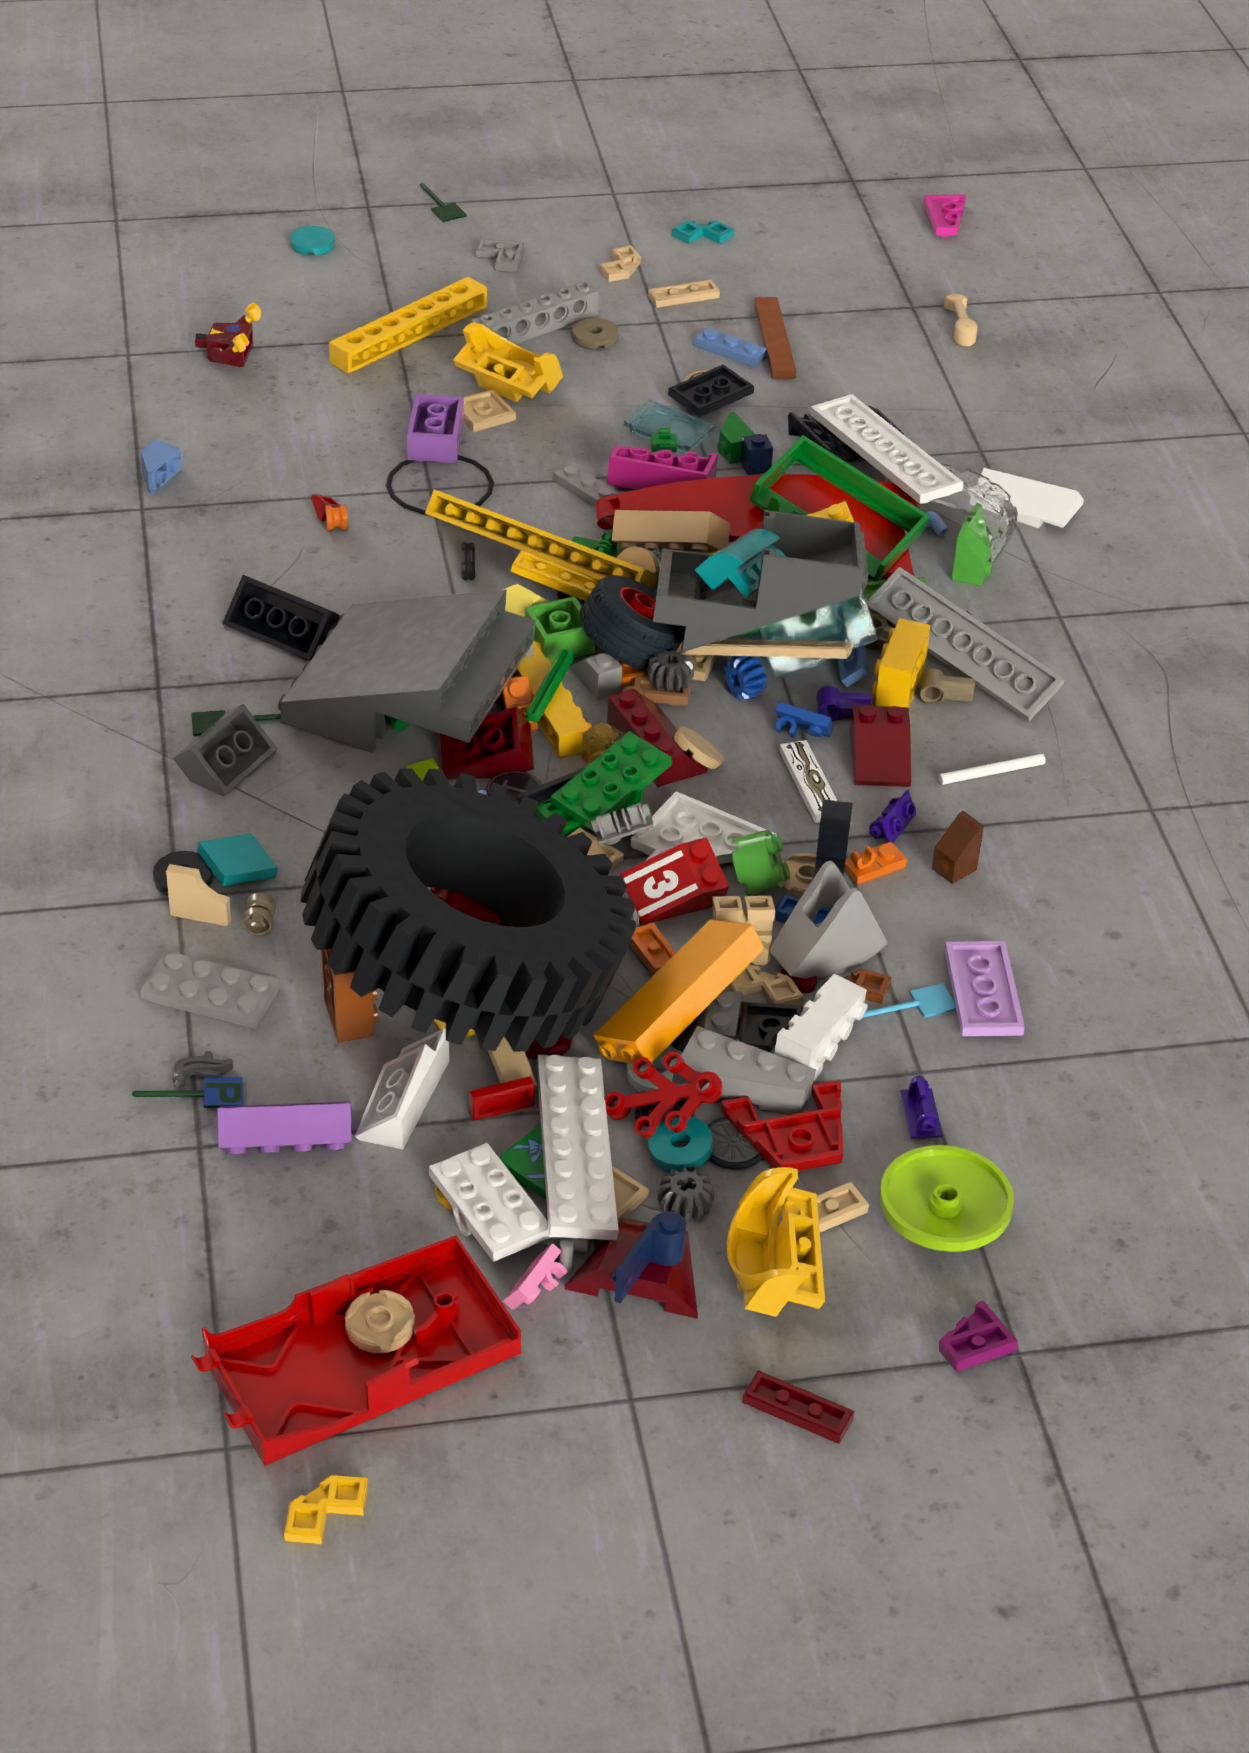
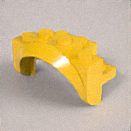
M477 322L468 324L462 330L467 343L454 358V364L458 368L473 373L478 386L483 389H493L498 395L517 403L523 395L533 399L539 390L550 394L563 378L561 367L555 354L545 352L543 355L531 352L506 340Z
M778 1167L761 1172L740 1199L739 1207L732 1219L727 1237V1257L737 1280V1289L744 1291V1306L747 1310L776 1317L787 1301L818 1309L825 1302L817 1194L793 1188V1185L798 1180V1169ZM782 1211V1221L778 1225L780 1214Z

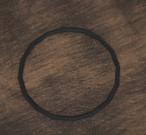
M458 455V460L473 464L485 473L489 481L487 493L478 502L474 503L477 506H481L492 495L494 481L490 472L477 461ZM405 460L389 473L386 483L387 490L391 498L403 508L425 514L426 510L408 505L399 499L391 487L393 475L403 466L416 461Z

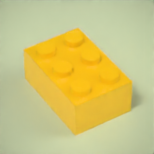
M899 618L896 627L890 628L887 643H884L881 659H877L874 675L878 676V681L875 680L871 694L872 697H876L875 706L908 707L909 709L925 669L931 625Z

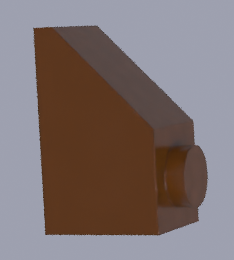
M965 811L960 812L935 846L932 869L951 884L976 871L984 826Z

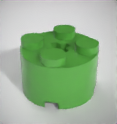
M764 830L732 840V845L737 844V850L732 852L736 875L740 885L746 883L749 890L744 892L747 896L781 888L784 886L785 880L790 879L789 867L786 862H782L780 851H783V843L778 833L772 834L770 830Z

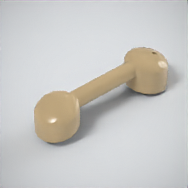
M951 293L945 296L944 308L956 311L959 318L955 323L953 339L961 346H971L976 342L978 326L974 320L967 316L965 309L968 298L960 293Z

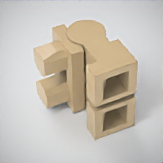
M740 896L713 897V920L753 925L764 950L751 963L767 965L768 962H771L769 950L772 946V927L775 918L772 896H744V909Z

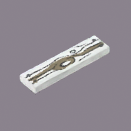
M807 740L780 744L779 752L814 823H819L823 799L837 801Z

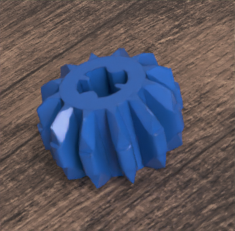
M732 656L723 665L725 673L722 675L727 681L726 685L730 687V693L736 694L739 700L757 697L767 687L765 680L768 677L763 671L765 667L761 666L759 658H754V656Z

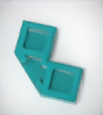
M686 221L672 229V236L688 244L702 236L720 244L734 236V229L719 221H708V224H696V221Z

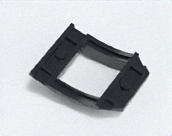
M868 406L871 410L877 413L880 417H882L885 421H887L890 425H892L894 428H896L899 432H901L904 435V433L892 421H890L879 409ZM789 412L788 433L790 436L801 437L804 435L845 462L863 458L848 445H840L830 435L833 433L810 414H805L803 418H799L794 412Z

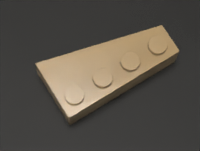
M615 510L612 541L621 545L623 550L634 546L646 548L649 551H659L665 548L710 553L723 549L728 545L731 523L712 512Z

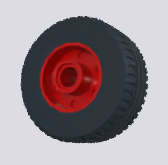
M611 575L600 579L580 609L581 626L587 636L599 648L618 661L647 671L649 659L655 657V653H663L664 650L672 651L673 649L676 652L684 639L685 626L653 622L657 592L638 581L623 576Z

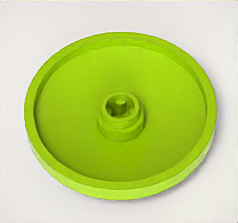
M931 1145L910 1150L897 1157L887 1167L881 1180L880 1206L888 1223L906 1239L929 1249L959 1252L980 1248L997 1239L1008 1227L1011 1220L1014 1193L1008 1178L992 1161L965 1148Z

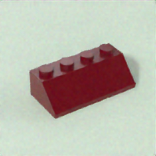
M634 689L608 696L607 722L619 738H622L630 731L671 756L672 765L653 780L656 787L707 773V767L695 761L692 757L693 754L689 750L683 751L675 742L674 734L677 729L657 703Z

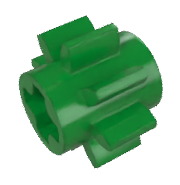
M659 428L658 434H652L651 436L652 452L662 450L677 452V434H670V428Z

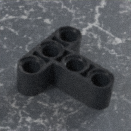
M823 799L813 879L827 861H833L844 877L853 803Z

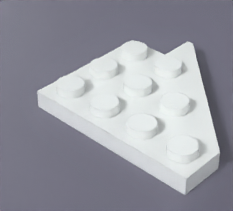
M676 791L652 816L654 827L650 828L643 835L631 838V848L650 855L647 858L648 860L679 844L707 837L718 863L722 864L733 862L732 852L737 850V844L732 845L734 838L766 829Z

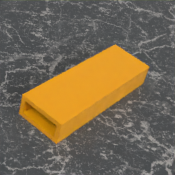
M709 920L593 1035L599 1045L600 1053L607 1060L633 1064L636 1059L646 1057L652 1063L764 950L753 925Z

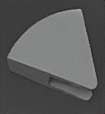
M827 861L822 865L774 940L769 952L790 976L798 978L813 976L827 978L833 974H842L861 965L876 955L888 943L862 893L857 888L850 889L833 861ZM831 908L823 922L813 923L819 910Z

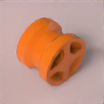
M341 504L339 507L325 505L327 531H333L334 528L348 530L346 504Z

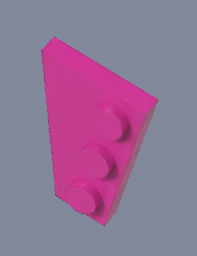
M967 194L924 195L923 204L936 236L948 237L958 234Z

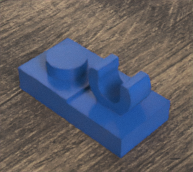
M778 702L775 710L778 716L775 725L778 733H781L783 726L790 725L789 734L791 737H795L797 734V726L804 728L808 734L815 737H821V735L831 736L834 728L831 717Z

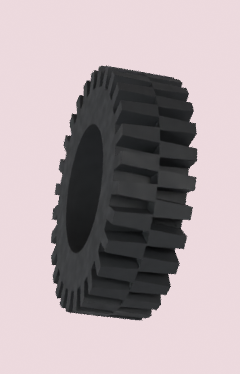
M412 768L399 769L395 780L386 772L374 774L370 784L363 780L354 784L350 794L344 793L332 814L304 880L305 884L301 892V902L306 903L302 913L304 924L315 927L311 941L316 950L332 949L327 965L333 972L339 974L356 970L350 988L359 996L363 997L379 988L384 992L378 1008L380 1011L393 1017L403 1005H406L417 1011L411 1028L426 1034L434 1019L445 1022L446 1041L459 1045L462 1044L469 1030L472 1029L475 1030L480 1049L496 1051L503 1037L506 1038L514 1052L528 1051L534 1039L544 1049L555 1046L560 1035L569 1040L577 1035L582 1025L586 1027L592 1020L632 942L631 938L636 927V921L630 919L635 910L633 900L623 897L627 888L626 883L621 876L608 875L613 863L605 854L587 855L593 841L583 832L564 837L562 833L568 820L556 812L544 821L533 816L539 802L527 796H524L518 807L505 802L507 787L493 782L486 795L479 793L475 776L460 773L453 787L450 786L443 770L429 769L422 781ZM427 887L445 889L467 896L493 910L512 927L492 924L471 917L442 901Z

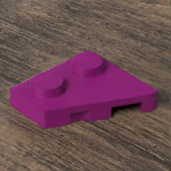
M982 1300L975 1305V1312L969 1318L963 1317L956 1324L954 1330L948 1331L939 1340V1352L953 1369L959 1372L1017 1351L1018 1340Z

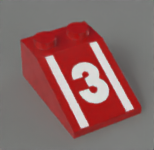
M707 837L679 844L620 873V876L627 885L625 891L628 898L633 900L634 908L639 914L641 926L713 907V897L726 896L729 889L727 880Z

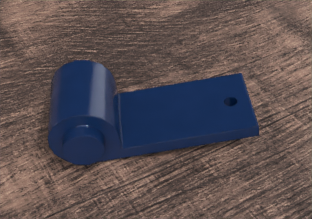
M667 1211L657 1214L652 1219L623 1262L617 1266L611 1275L610 1280L615 1281V1302L621 1304L650 1261L665 1266H673L682 1261L686 1236V1221L682 1216L675 1212Z

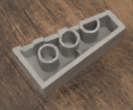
M699 1026L696 1027L681 1054L684 1062L699 1074L709 1071L719 1076L723 1085L720 1098L735 1099L749 1096L752 1104H758V1108L761 1110L790 1115L803 1112L811 1095L816 1069ZM679 1073L673 1074L672 1082L675 1085L690 1084ZM709 1083L705 1084L701 1090L707 1089Z

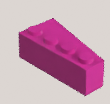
M615 446L609 456L607 484L621 489L632 488L638 490L675 482L716 478L718 454L709 453V458L697 457V452L687 451L686 455L681 456L673 455L671 450L650 453L648 448Z

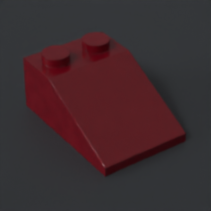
M853 706L850 740L854 785L911 787V737L908 707Z
M517 706L486 716L469 743L440 733L442 770L447 780L458 779L460 773L475 776V779L492 778L506 771L527 772L534 769L531 725Z

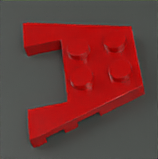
M840 1080L812 1085L811 1095L818 1110L759 1120L749 1096L721 1101V1113L773 1168L786 1167L801 1171L842 1163L843 1133Z

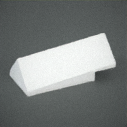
M984 468L970 500V505L975 506L976 503H980L984 510L1035 528H1039L1043 522L1064 528L1083 505L1084 499L1076 490Z
M445 1028L402 1048L398 1058L383 1065L354 1137L360 1141L404 1149L450 1061L449 1042L446 1041Z

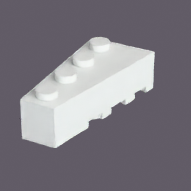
M833 974L817 991L814 1001L809 1000L804 1005L801 1015L795 1014L790 1020L789 1029L782 1028L778 1032L774 1054L816 1069L814 1081H816L822 1072L825 1060L831 1061L834 1057L839 1041L841 1039L845 1041L850 1035L853 1022L855 1020L860 1021L864 1016L868 1004L864 1003L867 990Z

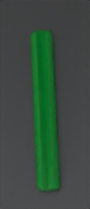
M561 649L525 711V718L528 722L537 723L540 720L574 660L573 651Z

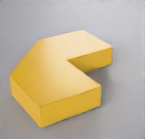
M331 1475L320 1482V1486L306 1496L301 1495L289 1503L284 1532L285 1541L322 1544L327 1513L364 1516L368 1478Z

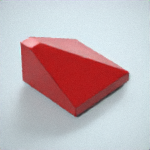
M317 494L311 496L320 521H326L325 505H331L332 507L340 506L331 497Z

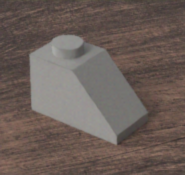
M606 652L571 665V671L597 700L621 692L622 665Z

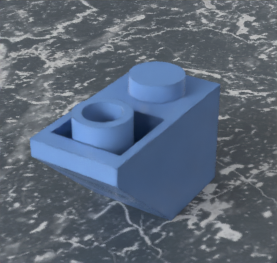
M153 440L141 451L142 473L149 492L154 494L182 469L180 448Z

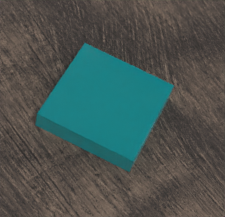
M252 833L200 841L198 843L197 852L222 886L273 878L277 875L278 867Z

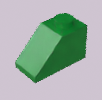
M735 412L729 413L720 430L717 443L719 454L729 464L741 461L742 437L755 434Z

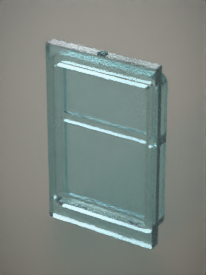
M652 400L646 402L624 421V426L629 427L631 433L651 440L652 434H658L659 428H670V434H677V450L681 452L691 451L716 429V424Z

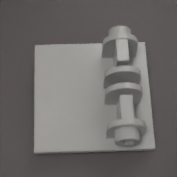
M638 803L627 807V813L622 808V814L618 816L616 811H613L614 817H611L610 813L597 816L596 820L591 821L594 832H596L598 845L603 843L611 845L619 842L622 837L631 834L639 836L647 833L650 828L654 827L650 806Z

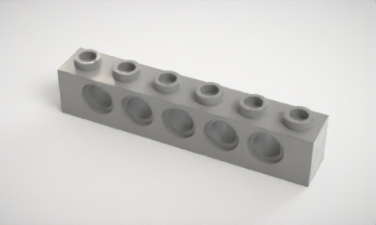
M580 281L569 287L560 288L557 291L540 295L528 301H522L508 308L484 314L479 318L471 320V323H480L506 340L517 344L574 324L582 319L597 316L599 290L587 281Z

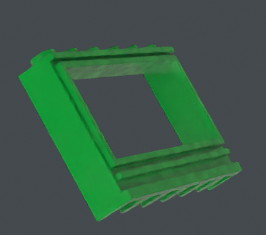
M804 435L754 484L749 499L751 503L762 510L808 515V513L770 489L797 461L907 531L908 534L883 561L866 551L868 578L872 581L881 580V577L911 544L923 534L930 515Z

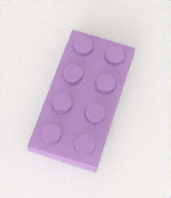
M945 942L944 952L961 1035L1023 1036L1025 1025L1006 942Z

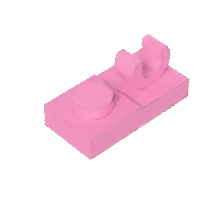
M551 1244L538 1254L503 1302L514 1310L523 1302L529 1305L541 1292V1289L538 1287L540 1282L545 1289L549 1291L554 1289L559 1283L553 1279L551 1273L558 1279L567 1273V1269L561 1263L554 1262L561 1253V1250L554 1244Z

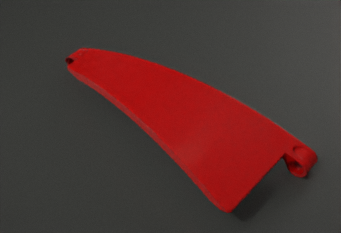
M783 474L770 488L808 514L816 513L834 504L846 501L854 522L860 523V531L864 532L866 551L881 561L906 536L902 528L819 475ZM763 475L689 480L598 499L594 505L597 525L602 529H613L615 510L712 512L731 523L729 542L732 543L749 531L762 529L764 510L751 503L749 499L754 484ZM876 481L920 509L919 503L896 484ZM909 549L882 576L883 578L888 579L899 567L914 576Z

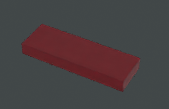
M759 1370L743 1394L742 1401L744 1404L840 1444L853 1421L855 1412Z

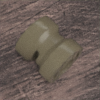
M255 893L247 898L245 912L242 917V927L245 931L253 935H264L271 930L273 915L276 909L274 899L264 893Z

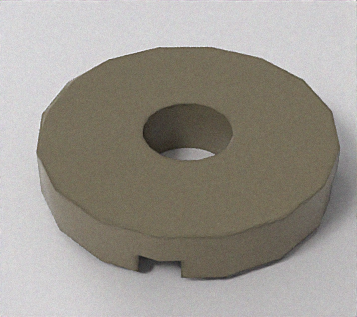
M586 318L574 324L572 327V338H574V342L583 348L592 350L598 349V346L609 348L618 340V327L607 319Z

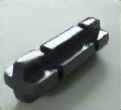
M463 542L461 544V578L463 580L469 579L472 581L475 578V545L472 542Z

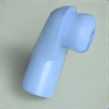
M923 511L930 515L925 528L932 527L939 537L948 532V527L936 512Z

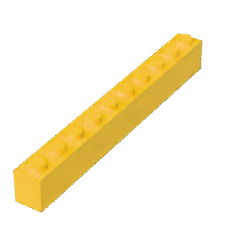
M435 489L425 511V514L517 550L528 552L596 580L611 575L631 578L653 590L659 576L639 566Z

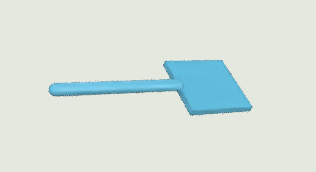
M942 983L910 990L909 993L914 1001L869 1010L865 1012L862 1018L916 1006L925 1018L956 1011V1006L945 985Z

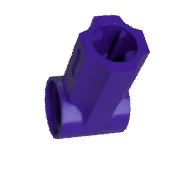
M824 686L816 694L817 713L831 717L832 722L840 717H851L853 706H871V693L840 692L833 686Z

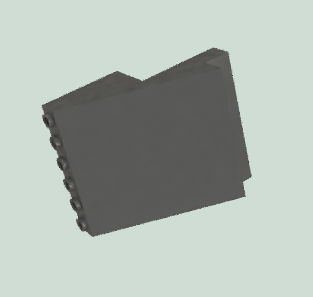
M764 510L762 529L769 530L780 538L773 546L781 550L786 557L775 556V549L764 548L758 590L746 598L731 580L712 590L695 571L698 566L712 555L662 548L653 622L685 626L682 652H686L860 596L861 587H866L868 580L864 532L860 531V523Z
M507 589L352 604L345 614H341L334 630L331 629L328 632L323 645L317 647L312 660L306 662L299 678L293 680L288 693L281 696L278 704V710L281 711V723L370 753L375 751L376 738L383 739L385 715L469 743L533 644L536 621L505 611Z

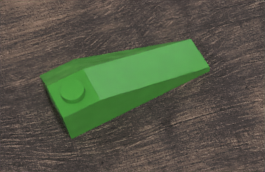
M976 503L971 511V515H968L967 521H964L957 537L952 580L982 586L985 577H990L993 562L989 561L990 546L982 504Z

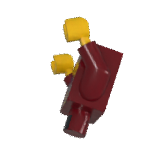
M254 302L248 305L245 309L248 316L243 315L235 323H214L209 334L197 333L195 346L207 348V359L209 361L244 367L254 344L251 321L256 322L261 317V309L257 303Z

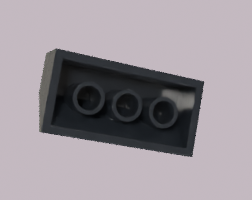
M242 575L222 624L311 661L317 647L323 645L328 632L331 629L334 630L341 615Z

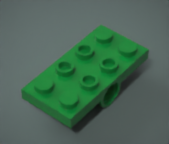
M629 731L550 796L551 804L594 831L591 821L596 820L597 816L610 813L612 816L613 811L617 812L624 808L625 812H628L627 807L640 803L643 797V789L672 765L671 756Z

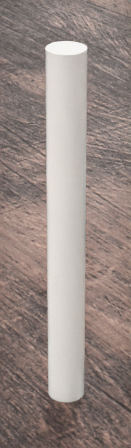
M1037 754L941 773L938 775V780L941 785L1044 765L1045 756L1044 754Z

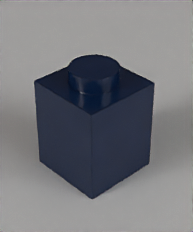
M754 434L742 437L741 464L746 474H765L772 467L773 446L767 435Z

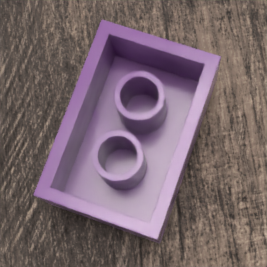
M415 394L407 432V460H416L418 462L434 461L445 464L457 463L464 426V397Z

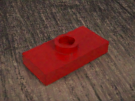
M531 1076L469 1091V1114L473 1121L534 1106V1082Z

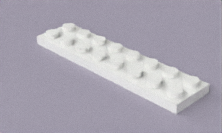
M847 395L811 406L810 415L919 504L928 503L931 500L962 491L963 481L854 395Z
M538 1055L536 1065L549 1237L617 1240L619 1230L601 1059Z

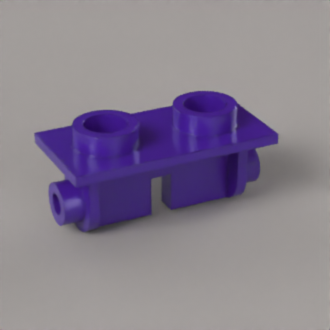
M906 790L901 797L892 798L888 806L881 813L882 816H879L870 824L869 833L872 837H885L887 843L891 841L893 843L914 818L916 807L914 802H912L909 790Z
M922 1076L913 1077L909 1084V1089L900 1090L911 1139L943 1137L932 1088H928V1081Z

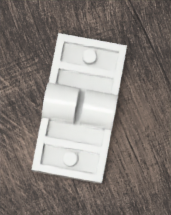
M488 1143L429 1166V1176L453 1207L454 1219L459 1230L465 1236L473 1234L493 1262L551 1238L549 1237L547 1219Z

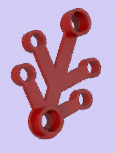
M671 1051L663 1057L664 1067L670 1073H679L690 1083L677 1086L654 1069V1065L648 1058L640 1057L633 1063L632 1069L634 1073L641 1079H647L659 1089L626 1096L621 1092H611L604 1098L606 1113L613 1120H622L628 1116L631 1108L658 1104L648 1117L642 1116L636 1120L634 1125L635 1131L642 1138H650L656 1133L657 1126L665 1118L666 1126L672 1132L680 1133L686 1128L687 1121L702 1103H713L720 1098L723 1085L719 1076L709 1071L699 1074L684 1062L679 1053ZM673 1059H678L674 1066H670V1062ZM647 1064L646 1070L643 1072H639L640 1068L643 1065ZM709 1083L707 1089L701 1090L705 1084ZM689 1098L680 1111L670 1112L680 1099ZM616 1100H618L617 1105L614 1106V1107H611V1105H612ZM680 1118L679 1123L672 1126L673 1120ZM649 1123V1128L646 1131H641L642 1127Z

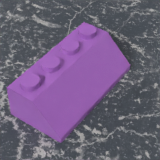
M351 1101L221 1106L217 1108L219 1148H226V1154L246 1153V1147H259L260 1153L279 1152V1146L292 1145L293 1151H312V1144H325L326 1150L345 1149V1143H352Z

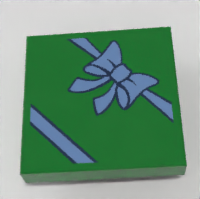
M540 1123L501 1154L499 1158L515 1179L546 1200Z

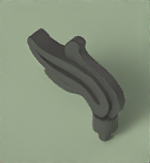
M206 1051L202 1056L178 1060L174 1066L173 1086L179 1088L184 1085L187 1077L191 1075L219 1077L220 1074L227 1073L233 1069V1060L213 1059L211 1051Z

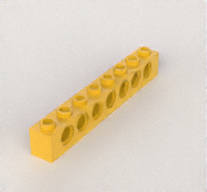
M465 277L329 342V362L348 374L486 308L487 287L470 277Z

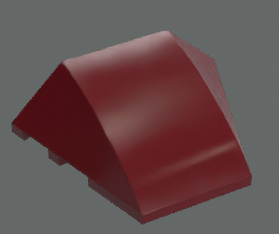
M621 1218L618 1222L617 1240H603L565 1284V1290L597 1297L600 1288L615 1291V1281L610 1280L612 1273L623 1262L650 1223ZM686 1231L682 1261L673 1266L660 1265L650 1261L628 1292V1295L664 1302L665 1312L698 1319L688 1231Z

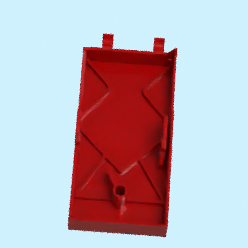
M457 1235L295 1294L292 1303L278 1313L217 1334L208 1332L206 1327L201 1328L205 1356L196 1358L194 1355H191V1358L199 1371H211L234 1412L233 1414L223 1412L230 1427L236 1429L243 1427L261 1461L266 1466L521 1354V1330ZM379 1290H389L401 1294L410 1302L415 1315V1328L410 1340L406 1344L388 1353H370L359 1349L350 1341L345 1330L346 1311L351 1302L361 1294L370 1292L371 1295L379 1293Z

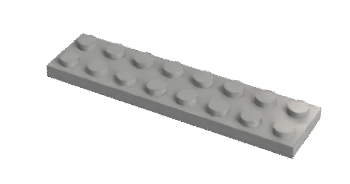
M901 567L865 603L868 611L883 616L887 620V624L893 628L896 627L899 618L931 625L927 652L963 677L974 678L976 686L1028 722L1065 684L1064 678Z

